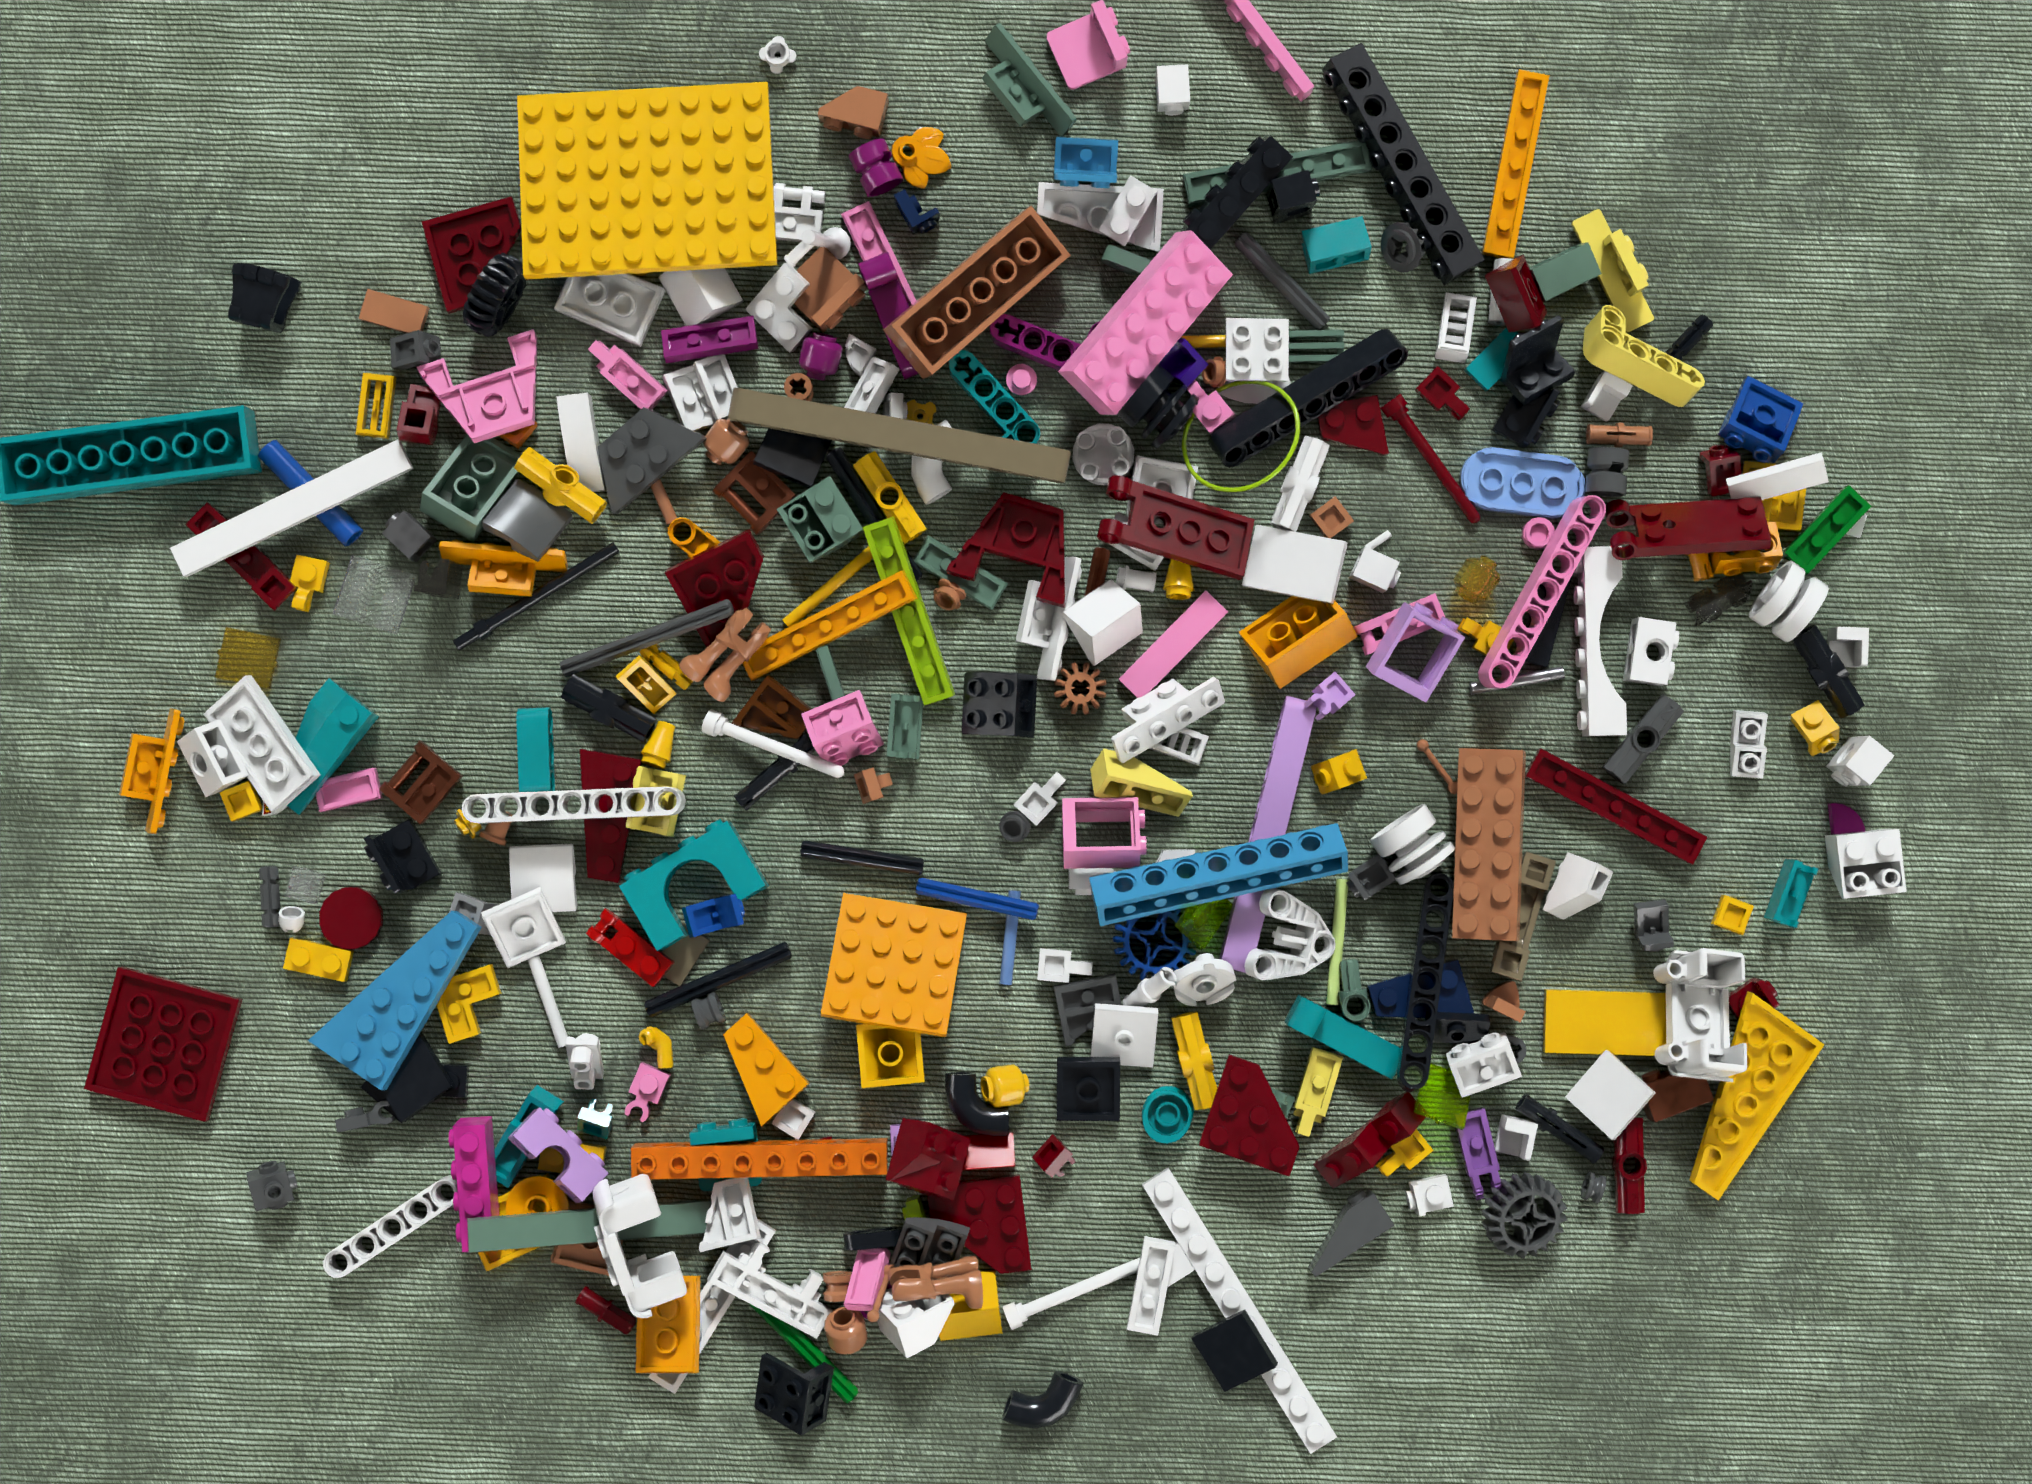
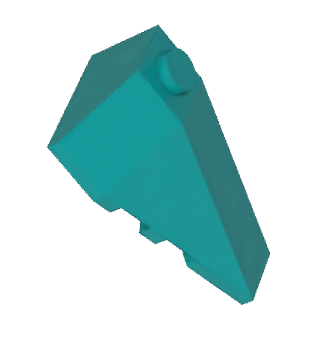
M328 678L309 702L296 736V740L321 774L287 805L298 815L304 811L319 789L323 787L322 785L333 775L379 718L377 714L330 678Z

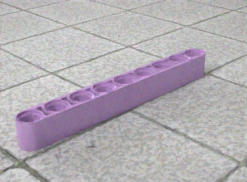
M1285 696L1248 843L1258 839H1267L1286 834L1317 708L1315 705H1310L1306 708L1304 703L1307 700ZM1264 890L1234 897L1219 959L1230 963L1235 971L1246 973L1245 961L1247 955L1258 946L1265 918L1259 906Z

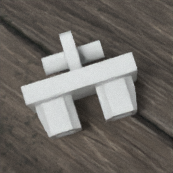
M587 1033L578 1036L576 1039L574 1037H566V1051L571 1078H574L575 1089H594L595 1079H603L604 1075L599 1038Z

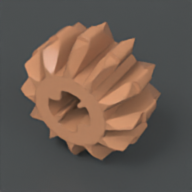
M1076 662L1072 663V675L1065 668L1061 669L1060 673L1067 681L1056 679L1054 682L1055 685L1064 687V690L1054 693L1055 698L1064 695L1067 697L1062 701L1060 707L1064 709L1069 702L1073 703L1071 708V714L1073 715L1076 714L1078 705H1082L1084 715L1089 714L1087 703L1090 702L1095 709H1098L1100 704L1093 697H1106L1105 692L1096 690V687L1105 686L1106 680L1095 682L1094 678L1101 671L1096 669L1091 675L1087 674L1090 664L1087 662L1084 664L1082 672L1078 671ZM1075 681L1079 684L1083 681L1088 684L1089 687H1086L1085 690L1089 691L1086 696L1081 693L1077 696L1073 694L1072 690L1075 687H1072V684Z

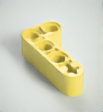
M1603 306L1584 329L1583 354L1591 364L1674 406L1684 407L1705 384L1704 377L1694 367L1625 333V316L1614 306Z

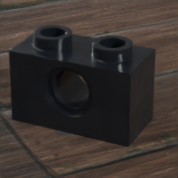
M1309 170L1271 181L1266 198L1274 224L1310 215L1316 204V197L1320 196V190L1316 178L1311 179Z

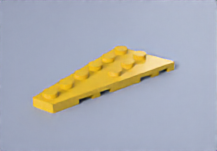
M1747 991L1731 1046L1747 1043V1070L1743 1073L1728 1076L1733 1078L1734 1082H1719L1689 1179L1690 1182L1718 1201L1824 1047V1044L1749 991Z

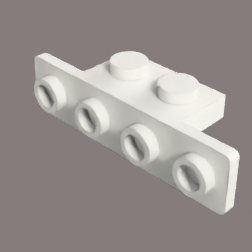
M1065 557L1064 608L1038 601L1036 596L1041 582L1028 580L1016 642L1043 648L1037 679L1055 681L1061 670V653L1069 634L1068 624L1061 612L1075 603L1074 592L1082 573L1080 567L1081 558Z
M1212 677L1188 691L1177 681L1171 679L1122 708L1124 719L1131 726L1111 738L1118 760L1121 763L1127 762L1223 705L1225 699L1219 680Z

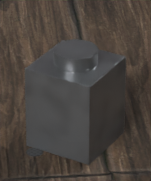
M404 510L400 514L397 512L392 515L385 523L387 528L382 532L408 559L415 562L438 540L417 519Z

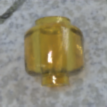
M1483 555L1479 559L1467 558L1454 576L1453 582L1457 587L1455 592L1473 604H1476L1478 601H1487L1501 580L1499 573L1495 570L1497 564Z

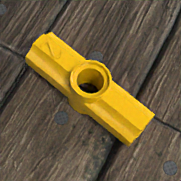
M528 447L522 453L514 466L519 473L543 489V497L548 503L554 506L566 505L591 524L599 518L606 508L607 502L578 482L579 475L572 467L563 464L555 465L531 447Z
M876 451L865 455L853 464L854 469L887 518L894 516L904 544L913 541L927 530ZM887 490L896 491L899 495L897 502L893 505H886L881 501L882 494Z
M1187 1012L1171 1017L1175 1039L1179 1048L1177 1051L1183 1077L1187 1079L1194 1110L1211 1108L1217 1090V1084L1213 1075L1215 1069L1209 1045L1204 1040L1198 1012Z

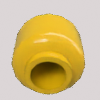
M1016 1065L992 1067L981 1078V1094L986 1102L989 1101L990 1105L995 1108L1018 1105L1022 1103L1025 1093L1029 1091V1080L1027 1075L1022 1074Z

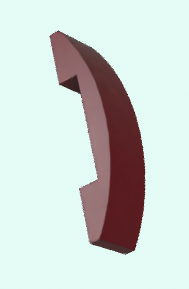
M206 502L185 525L195 535H198L228 519L210 503ZM253 545L224 559L274 611L297 588L257 545Z

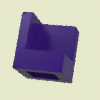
M1182 337L1159 363L1174 376V382L1186 387L1208 366L1207 362L1191 344Z

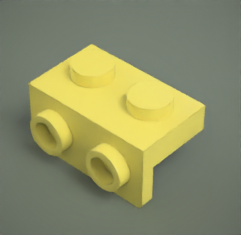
M638 766L633 779V788L667 786L678 788L683 792L686 775ZM672 792L666 793L662 798L663 807L667 810L675 807L677 802L676 796ZM639 793L631 798L630 804L633 810L640 811L645 805L644 797ZM678 814L672 816L627 817L626 828L674 837Z

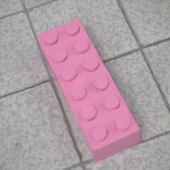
M1192 230L1176 232L1058 372L1100 415H1116L1233 274Z

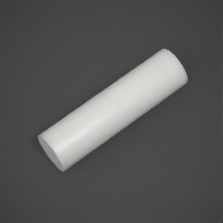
M1387 530L1365 546L1373 550L1392 537V535Z

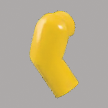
M649 1026L641 1030L639 1041L642 1045L647 1044L657 1052L658 1068L674 1067L671 1038L657 1027Z

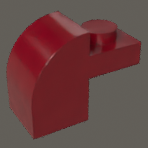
M410 384L407 402L402 401L396 429L400 441L425 445L434 444L438 432L437 421L441 401L428 386Z

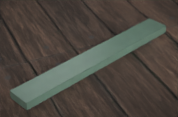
M700 1199L658 1203L661 1211L660 1216L618 1231V1237L620 1240L705 1233L707 1225L705 1223L706 1215L711 1207L712 1200ZM596 1208L467 1218L468 1251L471 1253L597 1242L598 1239L594 1229L595 1226L599 1225Z

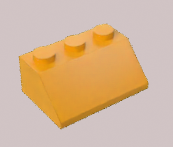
M1293 596L1239 631L1240 636L1256 660L1279 689H1282L1358 637L1347 613L1335 600L1333 604Z

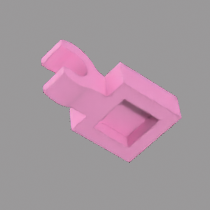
M1196 380L1187 387V391L1191 395L1194 393L1200 398L1197 402L1198 404L1194 407L1193 413L1210 434L1236 417L1235 413L1216 390L1207 395Z

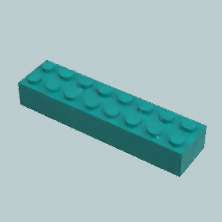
M241 405L0 438V501L16 506L262 473L261 459L258 457L260 451L255 412Z

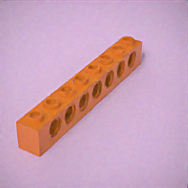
M888 1138L729 1141L692 1146L690 1142L635 1143L631 1147V1178L640 1174H647L650 1179L887 1175Z

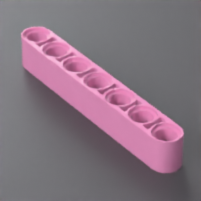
M1596 495L1579 497L1569 504L1479 668L1478 678L1483 686L1487 688H1506L1514 682L1605 516L1606 505L1600 497ZM1584 503H1587L1591 508L1589 518L1583 514L1582 508ZM1570 530L1576 535L1574 545H1571L1567 538ZM1555 557L1561 562V569L1558 573L1553 569L1552 565ZM1540 584L1546 589V597L1543 600L1537 594ZM1525 612H1528L1531 616V624L1528 628L1522 622ZM1510 639L1515 641L1517 647L1513 655L1507 649ZM1496 666L1500 668L1502 674L1498 682L1494 681L1492 677V671Z

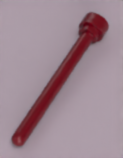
M1400 393L1380 409L1387 418L1391 417L1393 421H1398L1469 522L1473 524L1480 521V514L1407 414L1409 410L1406 405L1408 403Z

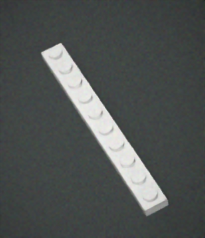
M1169 1167L1142 1183L1145 1191L1224 1317H1230L1245 1309L1271 1350L1278 1365L1276 1368L1261 1374L1310 1454L1337 1438L1332 1427Z

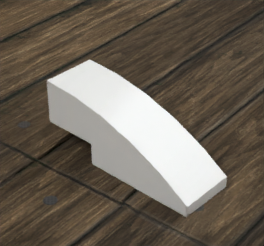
M588 392L556 396L567 465L578 473V482L592 492L605 491L604 476L598 451L600 444L598 429L595 427L592 396Z

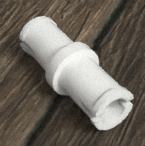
M1163 967L1151 978L1143 979L1138 984L1137 989L1124 997L1123 1005L1144 1007L1148 1003H1155L1161 998V993L1175 985L1177 981L1175 973L1172 969Z

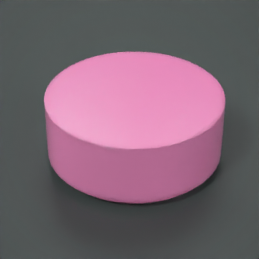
M1533 518L1523 526L1522 539L1532 549H1543L1547 546L1555 531L1554 526L1545 518Z

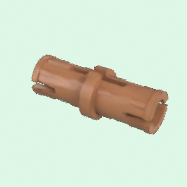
M1616 423L1615 426L1589 424L1586 428L1587 444H1614V447L1622 448L1623 445L1651 446L1652 426H1625L1624 423Z

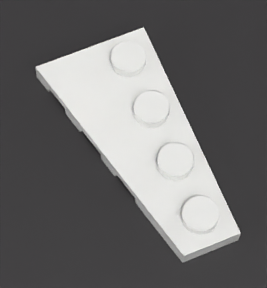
M1039 182L1037 213L1039 216L1104 235L1098 230L1123 187L1094 188L1091 185L1083 184L1071 187L1060 186V183ZM1152 188L1157 193L1127 243L1159 252L1164 189Z

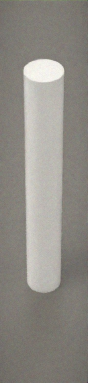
M538 955L528 959V963L558 1048L566 1046V1037L568 1035L543 964Z

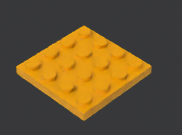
M843 893L821 1017L946 1037L967 913Z

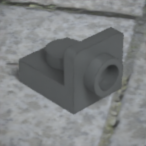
M417 330L390 338L392 369L402 371L441 359L440 338L436 335Z

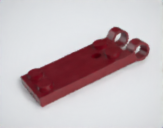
M1111 476L1109 478L1106 495L1114 500H1130L1132 503L1127 525L1114 519H1102L1100 521L1097 533L1099 540L1110 544L1121 543L1237 580L1244 577L1255 519L1141 484L1127 477ZM1155 519H1161L1164 523V528L1156 527Z
M1761 497L1629 505L1625 500L1616 499L1606 504L1605 518L1608 526L1623 528L1627 525H1634L1636 537L1628 531L1617 532L1611 537L1612 555L1617 560H1629L1634 557L1770 549L1771 536ZM1617 512H1623V514H1621V515H1617V516H1614V515H1613L1614 513H1617ZM1623 544H1629L1626 547H1618Z

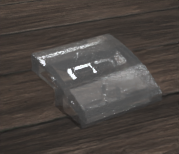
M352 555L332 614L398 635L417 575Z

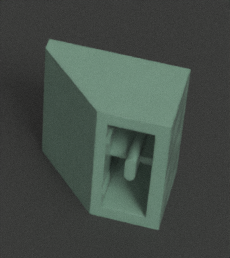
M830 476L777 508V511L810 563L841 549L864 534L862 526Z

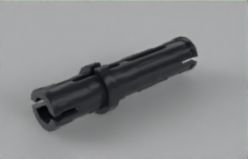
M805 734L791 746L809 754L816 751L811 740ZM777 755L778 758L735 794L734 798L746 811L749 810L755 802L790 772L794 774L798 770L797 766L800 763Z
M1526 1093L1520 1098L1515 1109L1537 1123L1539 1130L1542 1132L1548 1131L1567 1146L1587 1158L1592 1164L1600 1159L1604 1152L1602 1145L1597 1144L1580 1130L1560 1118L1556 1110L1551 1107L1546 1108L1530 1097L1529 1094Z

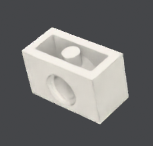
M1643 617L1631 620L1623 681L1654 686L1668 685V680H1672L1675 670V663L1671 661L1672 651L1677 648L1679 642V631H1676V622ZM1649 644H1653L1658 648L1659 656L1655 661L1649 659L1646 654Z
M220 719L194 728L177 741L205 797L229 789L249 775Z
M1870 735L1849 737L1826 767L1833 772L1832 778L1845 787L1848 785L1867 786L1874 782L1894 755Z

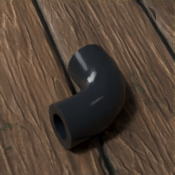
M945 1073V1091L948 1106L960 1124L978 1134L1009 1136V1107L995 1108L980 1099L977 1093L976 1073Z
M1055 1371L1049 1387L1041 1395L1028 1396L1012 1390L1005 1404L1002 1420L1016 1426L1033 1429L1053 1425L1069 1413L1078 1399L1084 1383L1073 1375L1062 1371Z

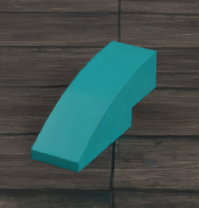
M536 1085L528 1094L517 1115L510 1122L495 1148L497 1182L507 1188L510 1187L528 1160V1157L508 1137L533 1110L540 1107L544 1111L547 1108L556 1115L564 1102L539 1085Z

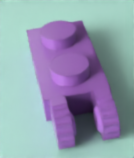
M1481 1107L1452 1115L1467 1176L1470 1178L1476 1200L1484 1198V1190L1479 1175L1489 1173L1491 1187L1497 1189L1502 1187L1498 1173L1500 1167L1485 1108Z

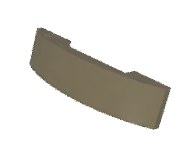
M1527 851L1524 852L1522 857L1519 941L1496 940L1490 972L1522 981L1530 954L1528 950L1544 892L1548 891L1556 863L1555 860Z

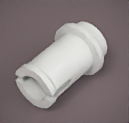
M1128 565L1125 568H1118L1116 584L1121 586L1122 589L1125 590L1127 587L1153 593L1156 573L1129 569Z

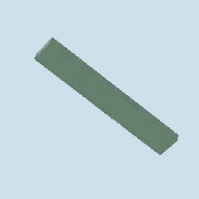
M1356 140L1290 153L1293 158L1274 179L1309 170L1311 179L1316 178L1317 182L1371 172L1372 165L1369 159V150L1365 142L1360 143ZM1231 165L1183 174L1188 207L1204 204L1206 202L1204 196L1215 184L1220 186L1228 177L1225 173ZM1269 185L1263 190V192H1267Z

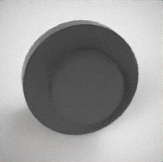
M1009 811L1001 818L999 828L1005 839L1019 842L1028 836L1031 825L1029 819L1022 812Z

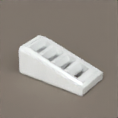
M1446 292L1436 345V359L1459 363L1466 362L1469 355L1477 297ZM1450 306L1466 308L1468 311L1467 313L1452 311ZM1448 319L1465 321L1466 323L1459 324L1448 322ZM1446 333H1459L1463 334V337L1446 335Z
M1184 727L1169 736L1166 746L1162 745V740L1149 749L1199 766L1209 736ZM1180 733L1183 734L1179 749L1176 751L1174 747ZM1194 738L1195 742L1191 754L1187 755L1185 753L1190 739Z

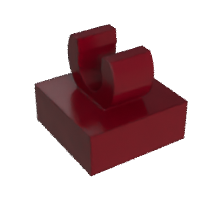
M1054 1134L1032 1156L1041 1169L1052 1178L1055 1174L1058 1177L1065 1175L1060 1169L1067 1161L1072 1165L1075 1163V1159L1072 1157L1073 1153Z

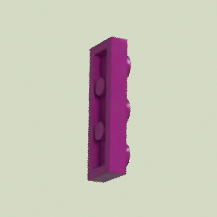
M754 316L661 330L663 354L666 363L759 349Z

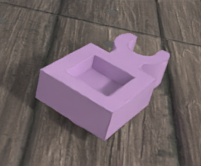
M1333 672L1312 690L1314 694L1304 703V706L1308 708L1310 705H1315L1319 709V714L1315 719L1321 720L1329 712L1333 715L1356 694L1336 672Z

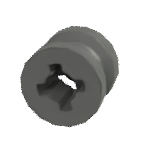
M716 992L709 993L708 997L702 1000L698 998L691 1000L695 1018L702 1030L708 1028L710 1023L715 1021L718 1023L726 1021L722 1003Z

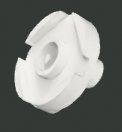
M1210 953L1201 954L1196 957L1195 961L1173 971L1177 978L1175 985H1173L1175 996L1179 1002L1185 1005L1197 1006L1196 1001L1206 1000L1207 1005L1214 1004L1227 998L1235 989L1234 981H1236L1232 965L1227 961L1214 959V956Z

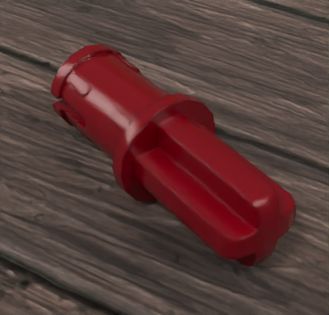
M587 1286L583 1288L575 1301L577 1305L579 1304L597 1316L598 1322L603 1320L625 1335H628L636 1324V1319L613 1304L614 1300H606Z

